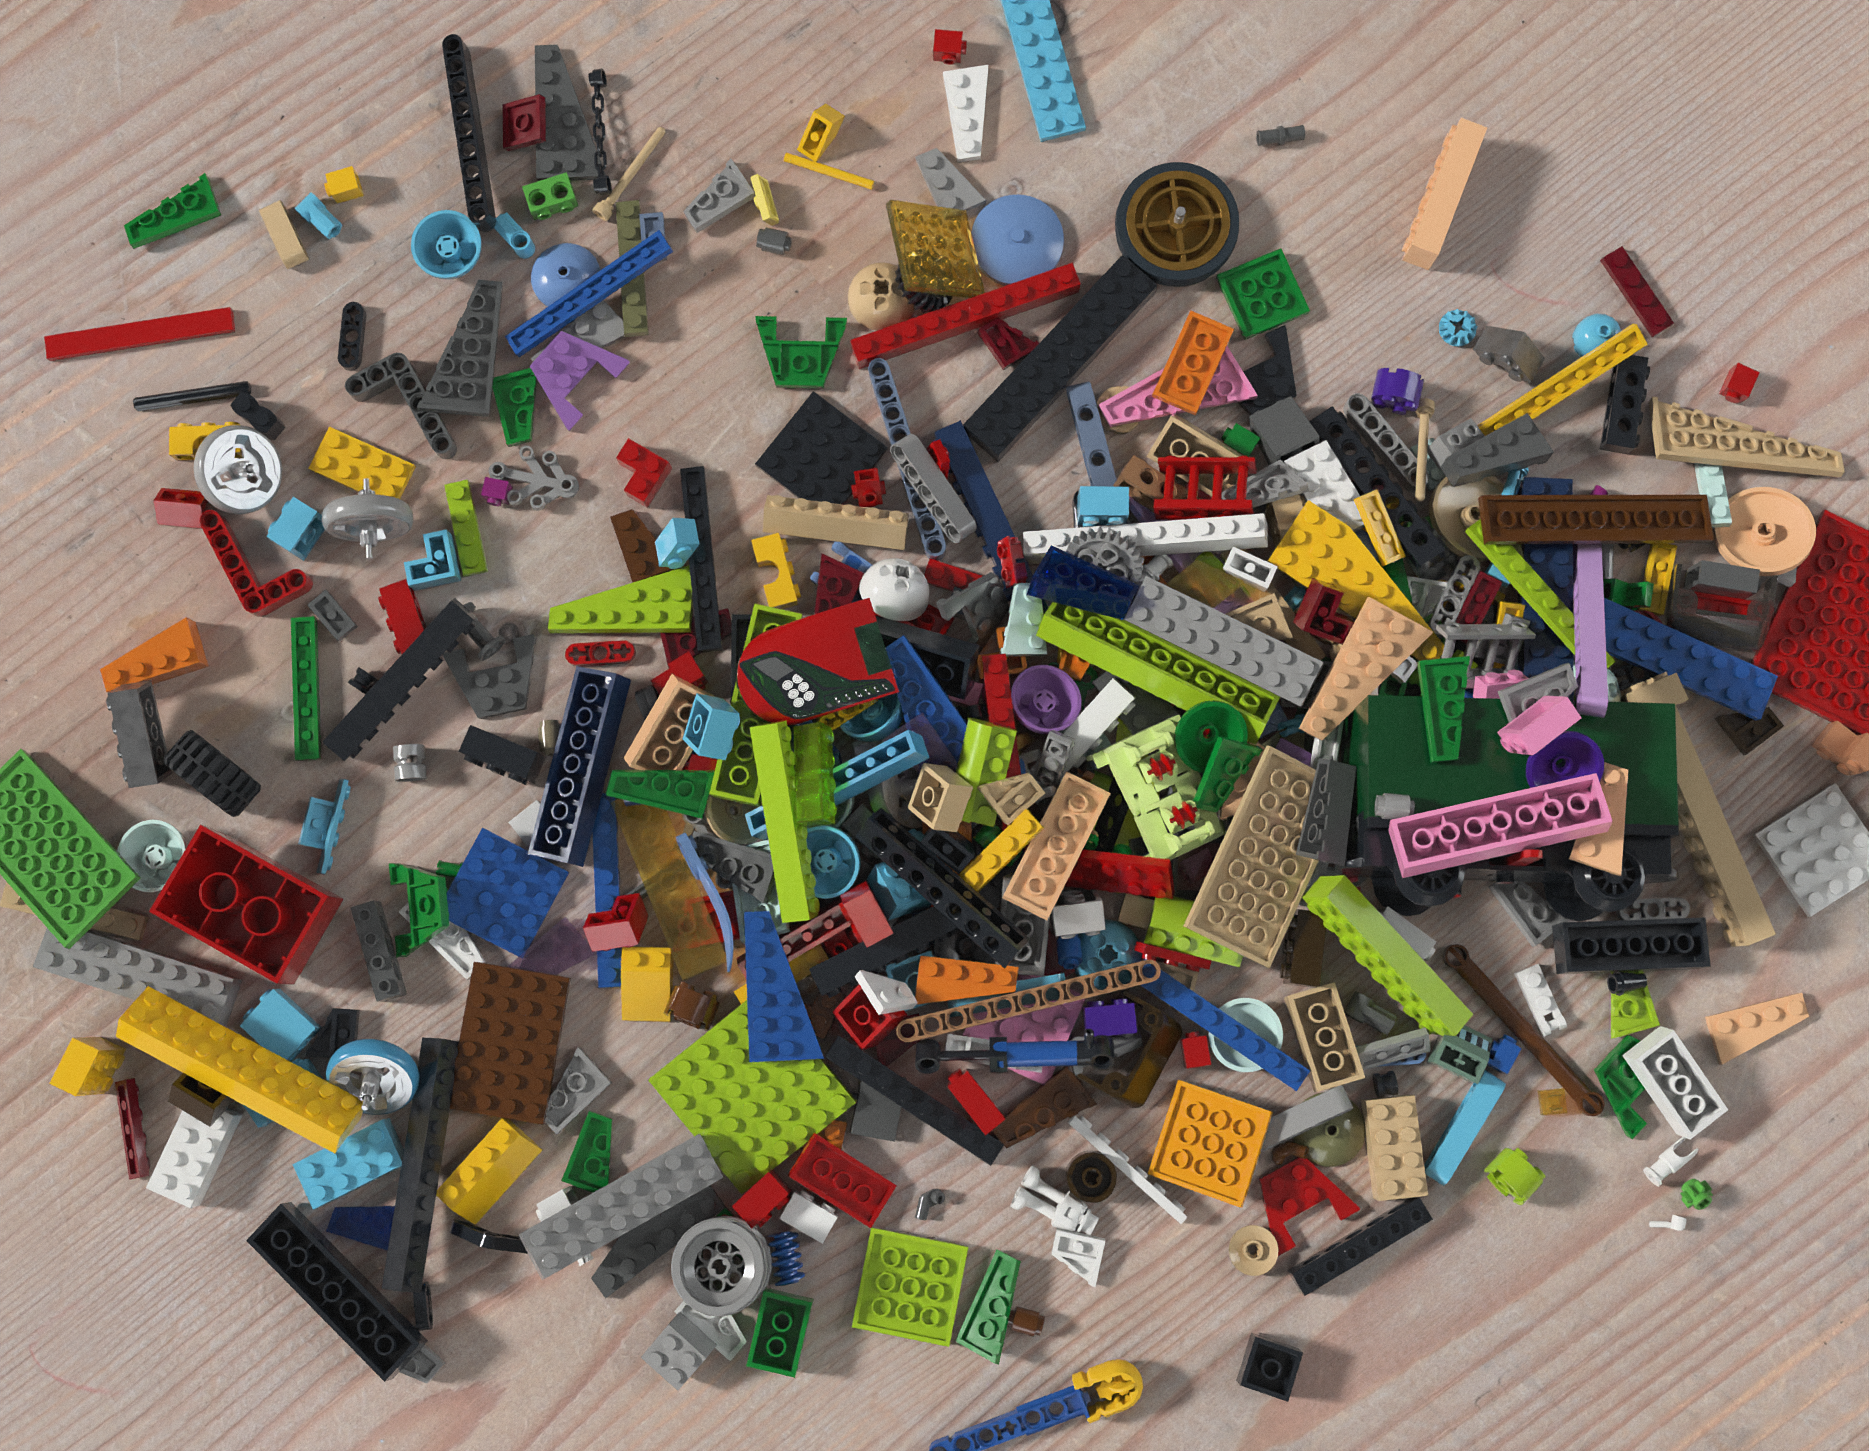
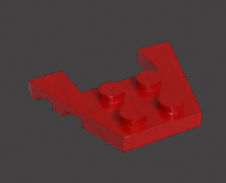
M1296 1157L1259 1178L1269 1224L1268 1227L1277 1241L1278 1256L1296 1247L1284 1222L1328 1198L1341 1221L1360 1210L1357 1204L1307 1158Z

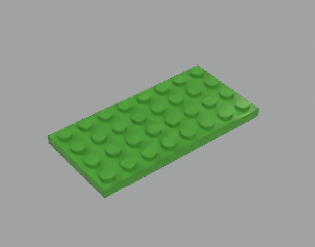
M20 749L0 768V875L64 948L70 949L141 877L25 750Z

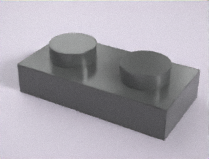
M324 590L308 604V607L339 642L358 627L327 590Z

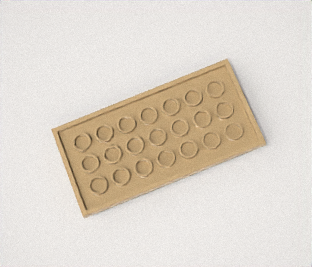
M1272 746L1265 747L1183 927L1264 967L1270 968L1318 863V860L1296 855L1316 772L1315 769Z

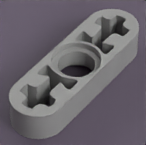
M1683 898L1637 899L1629 908H1640L1641 913H1632L1629 918L1628 914H1624L1623 910L1616 911L1617 917L1620 920L1686 918L1690 913V905ZM1676 902L1678 906H1682V911L1678 912V915L1676 911L1666 912V907L1676 906ZM1650 903H1655L1659 907V913L1656 917H1652L1647 913V906Z

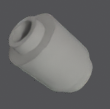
M1390 793L1377 795L1375 800V816L1393 820L1413 815L1414 801H1410L1409 795Z

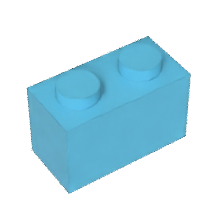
M672 518L655 541L659 567H669L670 569L682 568L699 546L695 519Z

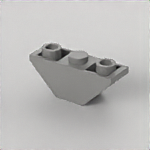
M1051 730L1047 736L1034 779L1046 786L1053 785L1056 789L1076 739L1056 730Z

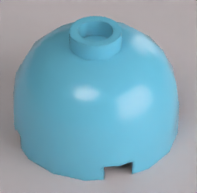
M1596 313L1585 317L1575 327L1572 334L1575 352L1582 357L1622 331L1619 323L1613 317L1606 314Z

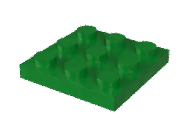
M1281 248L1216 276L1244 340L1307 315L1310 312Z

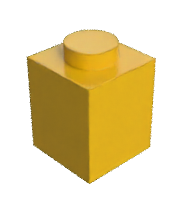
M353 166L325 174L327 183H324L328 197L332 196L337 204L364 196L359 176Z

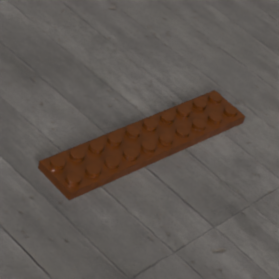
M1482 495L1478 498L1484 545L1710 543L1714 540L1707 495Z

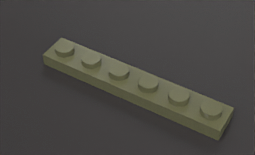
M639 200L616 202L619 257L641 243L639 216L641 210ZM645 272L621 287L625 337L649 335Z

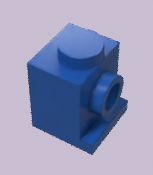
M1503 1034L1502 1038L1492 1042L1487 1065L1502 1074H1508L1522 1048L1515 1045L1517 1042L1515 1039Z

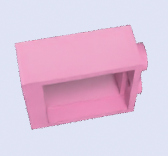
M1544 696L1497 733L1501 737L1500 742L1508 752L1534 755L1580 720L1581 716L1568 697Z

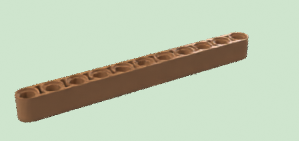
M1143 960L905 1019L897 1026V1036L904 1042H912L1150 983L1159 978L1161 968L1156 961ZM1146 964H1151L1155 969V973L1151 978H1146L1142 973V968ZM1122 970H1127L1131 974V979L1127 984H1122L1118 980V974ZM1097 976L1106 978L1107 986L1105 989L1098 990L1095 988L1094 980ZM1076 981L1080 982L1083 986V992L1079 996H1074L1070 992V985ZM1052 987L1056 988L1059 992V998L1055 1002L1048 1001L1045 995L1046 991ZM1027 993L1032 994L1035 998V1004L1031 1008H1025L1021 1003L1022 997ZM1003 999L1008 1000L1011 1004V1010L1007 1014H1001L997 1009L998 1002ZM979 1005L984 1006L987 1010V1016L982 1020H977L973 1016L974 1008ZM954 1011L960 1012L963 1016V1022L958 1026H954L949 1022V1015ZM930 1017L936 1018L939 1022V1028L934 1032H930L925 1028V1021ZM906 1023L912 1024L915 1028V1033L910 1038H906L901 1034L900 1029Z

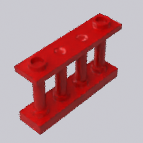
M1158 457L1159 471L1165 474L1163 498L1154 499L1153 508L1156 520H1185L1254 514L1252 500L1246 499L1248 474H1256L1257 471L1255 457ZM1175 474H1189L1187 499H1173ZM1199 474H1214L1212 498L1210 500L1197 499ZM1223 474H1238L1237 494L1234 500H1222Z

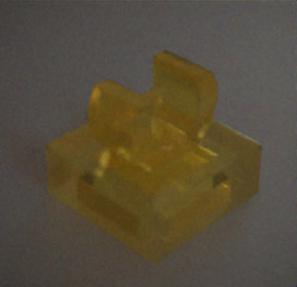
M1564 1088L1537 1090L1540 1115L1567 1113Z

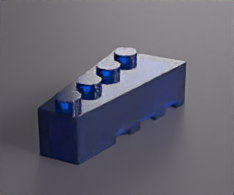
M1051 545L1032 577L1027 595L1124 620L1134 601L1139 585Z

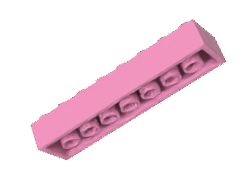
M1597 773L1393 819L1390 820L1388 831L1402 878L1608 832L1613 821Z

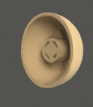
M885 262L870 264L855 275L849 286L848 305L854 318L868 329L877 331L909 320L915 310L914 305L908 304V299L902 297L903 292L897 289L899 283L895 281L897 265Z

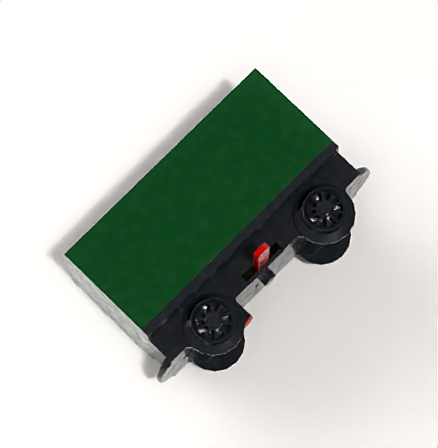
M1368 695L1344 719L1341 735V763L1356 766V779L1354 782L1346 851L1348 858L1345 866L1335 865V873L1346 875V877H1370L1374 894L1383 907H1390L1401 916L1419 915L1432 906L1443 905L1452 898L1461 897L1463 880L1496 881L1498 884H1513L1514 881L1541 882L1544 885L1546 900L1552 909L1565 919L1579 922L1591 920L1604 911L1612 912L1627 908L1637 900L1643 891L1644 884L1670 882L1678 879V872L1671 867V838L1679 836L1675 704L1608 702L1604 718L1580 715L1581 719L1565 730L1587 735L1599 746L1604 762L1628 770L1621 876L1570 860L1569 858L1576 840L1573 839L1402 878L1388 831L1390 819H1382L1381 816H1375V800L1377 795H1383L1384 793L1409 795L1410 801H1414L1415 804L1413 814L1415 815L1529 789L1530 787L1526 779V763L1529 755L1511 753L1502 746L1500 742L1501 737L1497 732L1509 722L1500 699L1464 698L1465 705L1461 722L1462 732L1459 758L1456 761L1430 763L1421 696ZM1571 701L1576 709V701ZM1563 759L1557 760L1556 764H1560Z

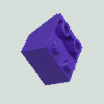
M1128 998L1111 999L1112 1004L1105 1005L1101 1000L1088 1001L1087 1006L1082 1007L1085 1029H1092L1094 1037L1097 1035L1111 1036L1137 1033L1135 1005L1132 1002H1128Z

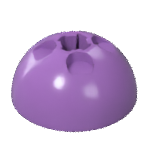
M1049 665L1033 666L1021 672L1013 683L1011 689L1013 714L1026 729L1038 734L1047 735L1051 730L1058 732L1065 730L1077 719L1081 710L1079 688L1075 681L1059 668Z

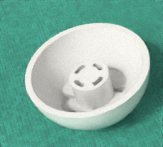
M899 558L881 560L872 565L860 581L859 589L862 599L870 598L874 612L884 618L895 621H909L921 616L927 608L929 602L928 582L922 571L907 560Z

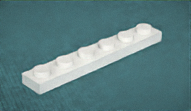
M1073 1116L1068 1123L1176 1221L1180 1224L1185 1221L1187 1216L1183 1212L1186 1208L1176 1199L1172 1202L1164 1196L1167 1191L1157 1182L1154 1185L1150 1184L1146 1180L1148 1174L1138 1165L1135 1168L1127 1163L1130 1158L1120 1149L1115 1152L1108 1145L1111 1141L1101 1132L1096 1135L1091 1131L1090 1128L1093 1125L1083 1116L1079 1119Z

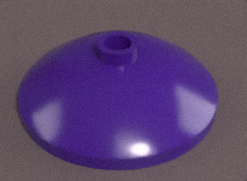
M1564 731L1536 754L1529 755L1526 763V779L1530 788L1597 773L1600 782L1604 771V758L1599 746L1587 735L1575 731ZM1563 759L1560 764H1556L1557 760Z

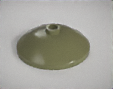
M1322 1093L1314 1094V1095L1308 1097L1307 1099H1305L1303 1102H1305V1101H1307V1100H1309V1099H1311V1098H1314V1097H1316V1096H1318V1095H1320V1094H1322ZM1350 1100L1353 1106L1352 1110L1293 1137L1294 1143L1309 1148L1306 1157L1309 1161L1325 1167L1339 1166L1352 1160L1361 1150L1366 1135L1364 1117L1352 1100ZM1331 1125L1336 1129L1333 1135L1328 1134L1327 1131Z

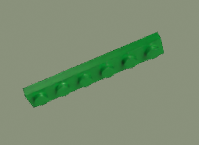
M315 616L291 618L295 760H321L317 618Z

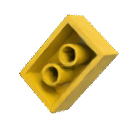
M74 1037L71 1039L49 1084L74 1096L104 1094L113 1084L114 1079L112 1077L116 1069H119L124 1062L125 1056L123 1055L126 1049L102 1037Z

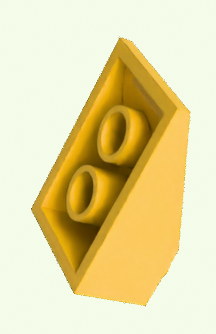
M622 947V1020L671 1022L672 1013L670 1012L669 1016L664 1014V1010L673 991V948Z

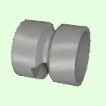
M404 744L393 747L394 761L398 763L394 767L395 781L411 782L427 779L426 765L422 763L425 759V746L423 744ZM412 759V762L407 763L406 760Z

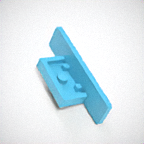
M339 779L334 802L314 797L309 798L298 844L322 849L316 873L325 875L326 871L332 867L333 856L330 855L332 847H336L339 839V833L336 831L338 823H342L345 809H342L344 799L347 800L350 794L351 786H348L349 780Z

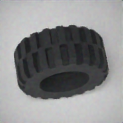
M193 730L186 731L164 756V763L232 817L239 816L261 790V785Z

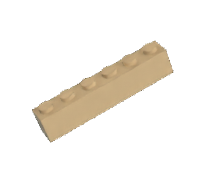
M767 495L763 514V532L904 550L909 513L896 510H880L873 507H857L850 504H834L827 501H810L803 498H787L780 495Z

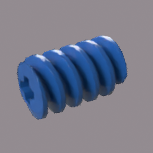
M786 1231L768 1235V1237H774L775 1239L768 1243V1246L776 1248L771 1253V1256L778 1258L777 1261L772 1263L773 1267H779V1270L773 1273V1276L781 1277V1280L775 1283V1286L799 1282L800 1279L805 1277V1273L797 1271L803 1267V1262L795 1261L802 1256L801 1252L794 1251L800 1247V1243L792 1241L798 1237V1233Z

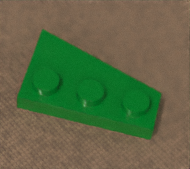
M591 1110L588 1111L561 1179L562 1182L592 1193L608 1185L612 1118Z

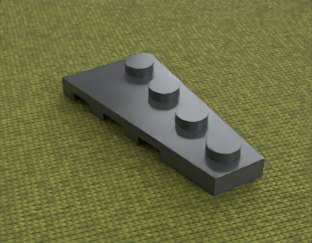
M693 831L692 836L697 844L695 851L698 857L702 856L709 869L737 885L746 893L751 894L760 902L768 904L775 881L770 853Z

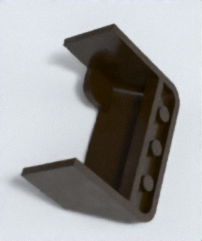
M1121 990L1119 995L1128 998L1131 1002L1142 1007L1138 1020L1140 1026L1151 1033L1148 1042L1128 1077L1119 1072H1111L1106 1075L1101 1085L1081 1073L1075 1075V1077L1131 1108H1139L1145 1104L1180 1040L1182 1027L1178 1021L1126 990Z

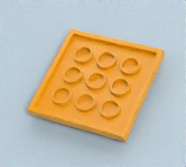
M1178 1080L1148 1174L1243 1208L1273 1112Z

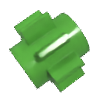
M1690 1179L1683 1184L1681 1188L1683 1192L1680 1193L1682 1196L1681 1200L1688 1209L1693 1206L1697 1210H1702L1710 1205L1713 1194L1711 1193L1712 1188L1706 1180L1700 1183L1697 1179Z

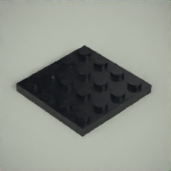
M813 391L757 460L755 466L798 499L803 498L818 502L827 501L844 505L853 494L851 485L856 484L854 471L874 468L886 453L888 447Z

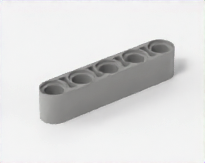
M1360 393L1351 395L1343 408L1345 416L1408 492L1415 493L1416 484L1412 482L1411 475H1416L1417 458L1366 396ZM1351 403H1358L1361 406V410H1353ZM1366 421H1373L1376 429H1369L1366 426ZM1381 439L1389 440L1391 447H1384L1381 444ZM1396 457H1402L1406 462V466L1398 465ZM1426 470V484H1427V483H1428V480H1429V474H1428V472H1427V470Z
M908 434L890 447L892 457L946 536L952 542L959 543L975 532L977 526L974 518L919 438L914 434Z
M1343 1085L1330 1089L1271 1117L1260 1153L1352 1110L1353 1106Z

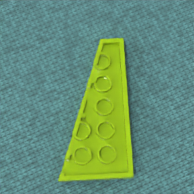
M690 565L551 607L548 631L550 634L691 632L693 596Z

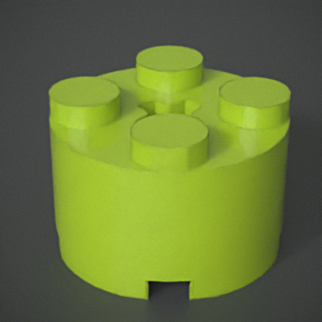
M1504 1148L1484 1169V1172H1489L1487 1178L1498 1191L1506 1197L1511 1194L1515 1197L1514 1203L1523 1205L1543 1184V1179L1546 1176L1538 1167H1533L1527 1161L1528 1156L1522 1150L1516 1148L1513 1151L1510 1148Z

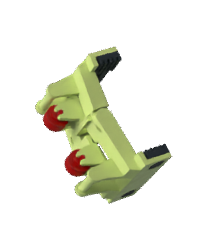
M1180 715L1161 721L1086 757L1091 770L1109 765L1132 814L1135 816L1134 820L1148 849V852L1140 856L1172 860L1225 834L1223 820L1219 819L1215 812L1198 809L1195 802H1193L1202 778L1199 772L1189 768L1177 754L1174 735L1177 724L1181 719ZM1159 749L1158 752H1156V753H1154V754H1152V755H1150V756H1148V757H1146V758L1141 759L1142 756H1145V755H1147V754H1149V753H1151V752H1153V751ZM1137 763L1139 764V767H1140V769H1141V771H1142V773H1143V775H1144L1145 780H1146L1147 783H1145V781H1144V779H1143V777H1142V775H1141V773H1140V771H1139V769H1138V767H1137ZM1171 786L1173 793L1159 799L1156 792ZM1194 825L1195 829L1179 837L1173 835L1189 826Z

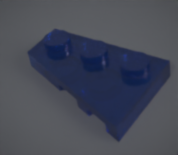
M395 1206L335 1207L326 1232L388 1251Z

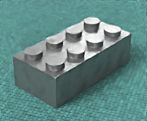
M152 680L123 684L107 693L108 697L106 698L109 711H112L113 716L112 730L117 735L119 742L117 745L118 756L122 758L124 764L122 770L125 782H128L129 788L158 784L171 775L172 771L164 763L167 748Z

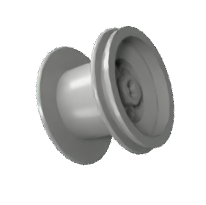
M717 1216L692 1226L678 1241L671 1261V1275L679 1296L692 1309L710 1316H728L752 1304L766 1288L772 1269V1257L765 1237L755 1226L751 1228L743 1219L733 1216ZM721 1242H726L729 1246V1250L726 1253L721 1252L719 1249ZM705 1249H709L712 1253L709 1260L703 1258V1251ZM735 1254H740L743 1257V1262L739 1265L733 1261ZM717 1259L723 1260V1265L727 1266L724 1273H719L718 1268L714 1266ZM704 1267L708 1270L707 1278H703L700 1268ZM733 1272L738 1273L740 1276L738 1283H733L730 1280V1275ZM715 1279L722 1281L723 1286L721 1289L714 1287L713 1282Z

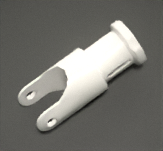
M1681 1137L1659 1156L1657 1162L1649 1168H1644L1643 1172L1654 1185L1659 1187L1664 1178L1670 1173L1677 1172L1697 1154L1699 1149H1695L1688 1156L1679 1157L1674 1153V1149L1686 1139Z

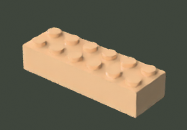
M1460 118L1457 125L1452 124L1442 144L1441 154H1439L1435 162V170L1427 183L1426 193L1418 206L1417 216L1411 224L1409 237L1406 238L1402 251L1405 252L1402 261L1429 270L1438 257L1487 127L1464 118Z

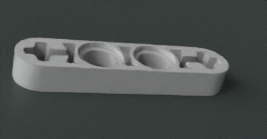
M1465 555L1458 561L1428 622L1429 627L1439 639L1444 636L1436 630V624L1442 617L1445 618L1442 625H1447L1448 622H1455L1480 570V562L1474 556ZM1468 563L1471 570L1463 576L1462 574L1466 568L1465 564ZM1457 581L1462 583L1464 586V591H1455L1453 588V582ZM1449 601L1453 603L1455 607L1454 612L1446 611L1443 607V602Z

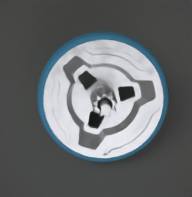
M360 1039L341 1046L332 1055L326 1069V1081L360 1098L363 1101L361 1108L364 1114L381 1115L400 1110L412 1100L419 1085V1070L413 1058L399 1046L378 1039ZM384 1067L389 1069L386 1073L383 1072ZM351 1071L362 1072V1074L359 1076L351 1073Z

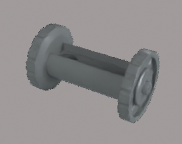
M472 602L464 604L470 612H474L476 606ZM476 618L473 621L476 626L468 635L481 649L478 657L481 661H484L499 651L506 640L503 636L494 638Z

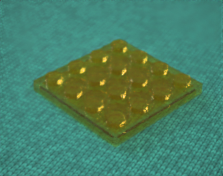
M890 200L886 203L905 291L972 298L985 293L966 210Z

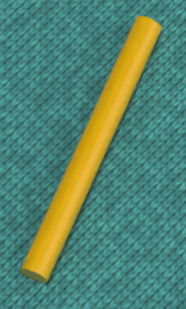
M787 152L784 156V162L870 190L873 189V180Z

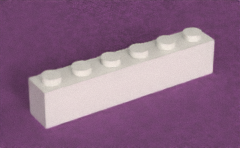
M1113 678L1077 719L1064 731L1063 734L1076 739L1058 785H1060L1066 771L1069 772L1073 766L1076 769L1080 767L1086 760L1084 754L1089 749L1094 751L1103 741L1100 738L1106 730L1110 733L1119 724L1116 719L1122 713L1127 715L1136 705L1133 702L1136 697L1116 678ZM1040 759L1029 770L1033 778L1035 776ZM1036 781L1042 789L1049 787ZM1050 798L1039 801L1036 804L1038 805L1040 802L1046 804Z

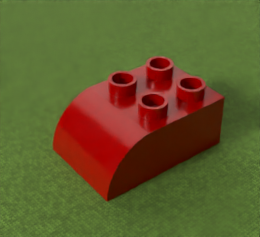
M200 824L149 912L276 984L294 985L344 899L252 847Z

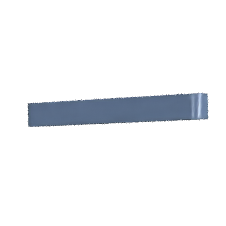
M876 358L869 363V378L892 446L897 442L894 440L896 434L903 433L907 436L911 433L890 367L884 359ZM876 368H883L885 373L877 376L873 374V371ZM888 389L892 392V395L884 398L880 396L881 391ZM895 411L899 413V417L891 420L887 418V414ZM898 466L927 558L939 561L946 554V542L941 527L927 507L920 509L915 506V502L921 498L913 486L908 484L907 477ZM930 521L934 523L935 527L931 531H926L922 528V524ZM937 543L941 545L942 550L939 553H932L929 550L930 545Z

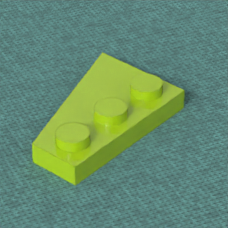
M1643 971L1627 972V973L1641 974V973H1643ZM1648 986L1621 996L1611 993V1039L1660 1026Z

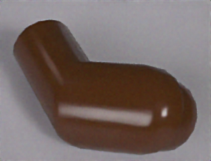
M1285 1142L1274 1147L1271 1152L1273 1155L1272 1161L1276 1164H1282L1286 1160L1285 1157L1289 1155L1306 1159L1309 1148L1294 1142Z

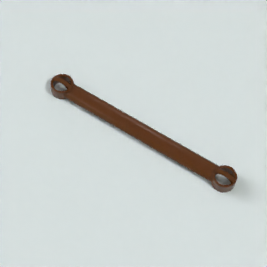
M1459 944L1446 947L1442 955L1445 965L1457 971L1576 1101L1579 1111L1587 1116L1601 1114L1605 1106L1602 1096L1593 1092L1473 962L1469 957L1467 949ZM1453 947L1462 951L1464 959ZM1448 952L1458 959L1460 965L1455 966L1449 962ZM1588 1095H1593V1096H1595V1097L1597 1098V1100H1598L1599 1106H1598V1105L1596 1104V1102H1595L1590 1096H1588ZM1584 1099L1595 1109V1112L1589 1113L1583 1108Z

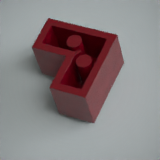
M1312 578L1293 623L1305 632L1342 645L1354 624L1347 616L1336 612L1344 593L1332 584Z

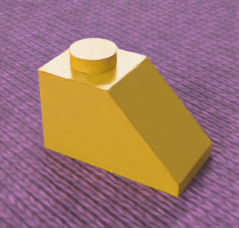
M824 104L814 110L797 150L817 162L836 137L845 116L828 104Z

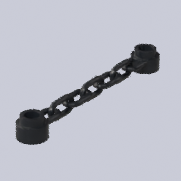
M601 68L594 69L588 74L591 87H594V95L591 99L592 111L595 114L596 121L593 125V139L597 143V151L594 154V166L598 171V177L593 180V187L596 194L608 195L612 193V185L609 176L604 175V170L607 167V156L603 150V141L606 134L605 124L602 122L601 115L604 111V97L600 92V88L607 86V79L604 69ZM595 98L597 101H601V109L598 106L595 108ZM596 127L598 129L602 128V137L597 135ZM598 156L600 158L603 157V165L598 164Z

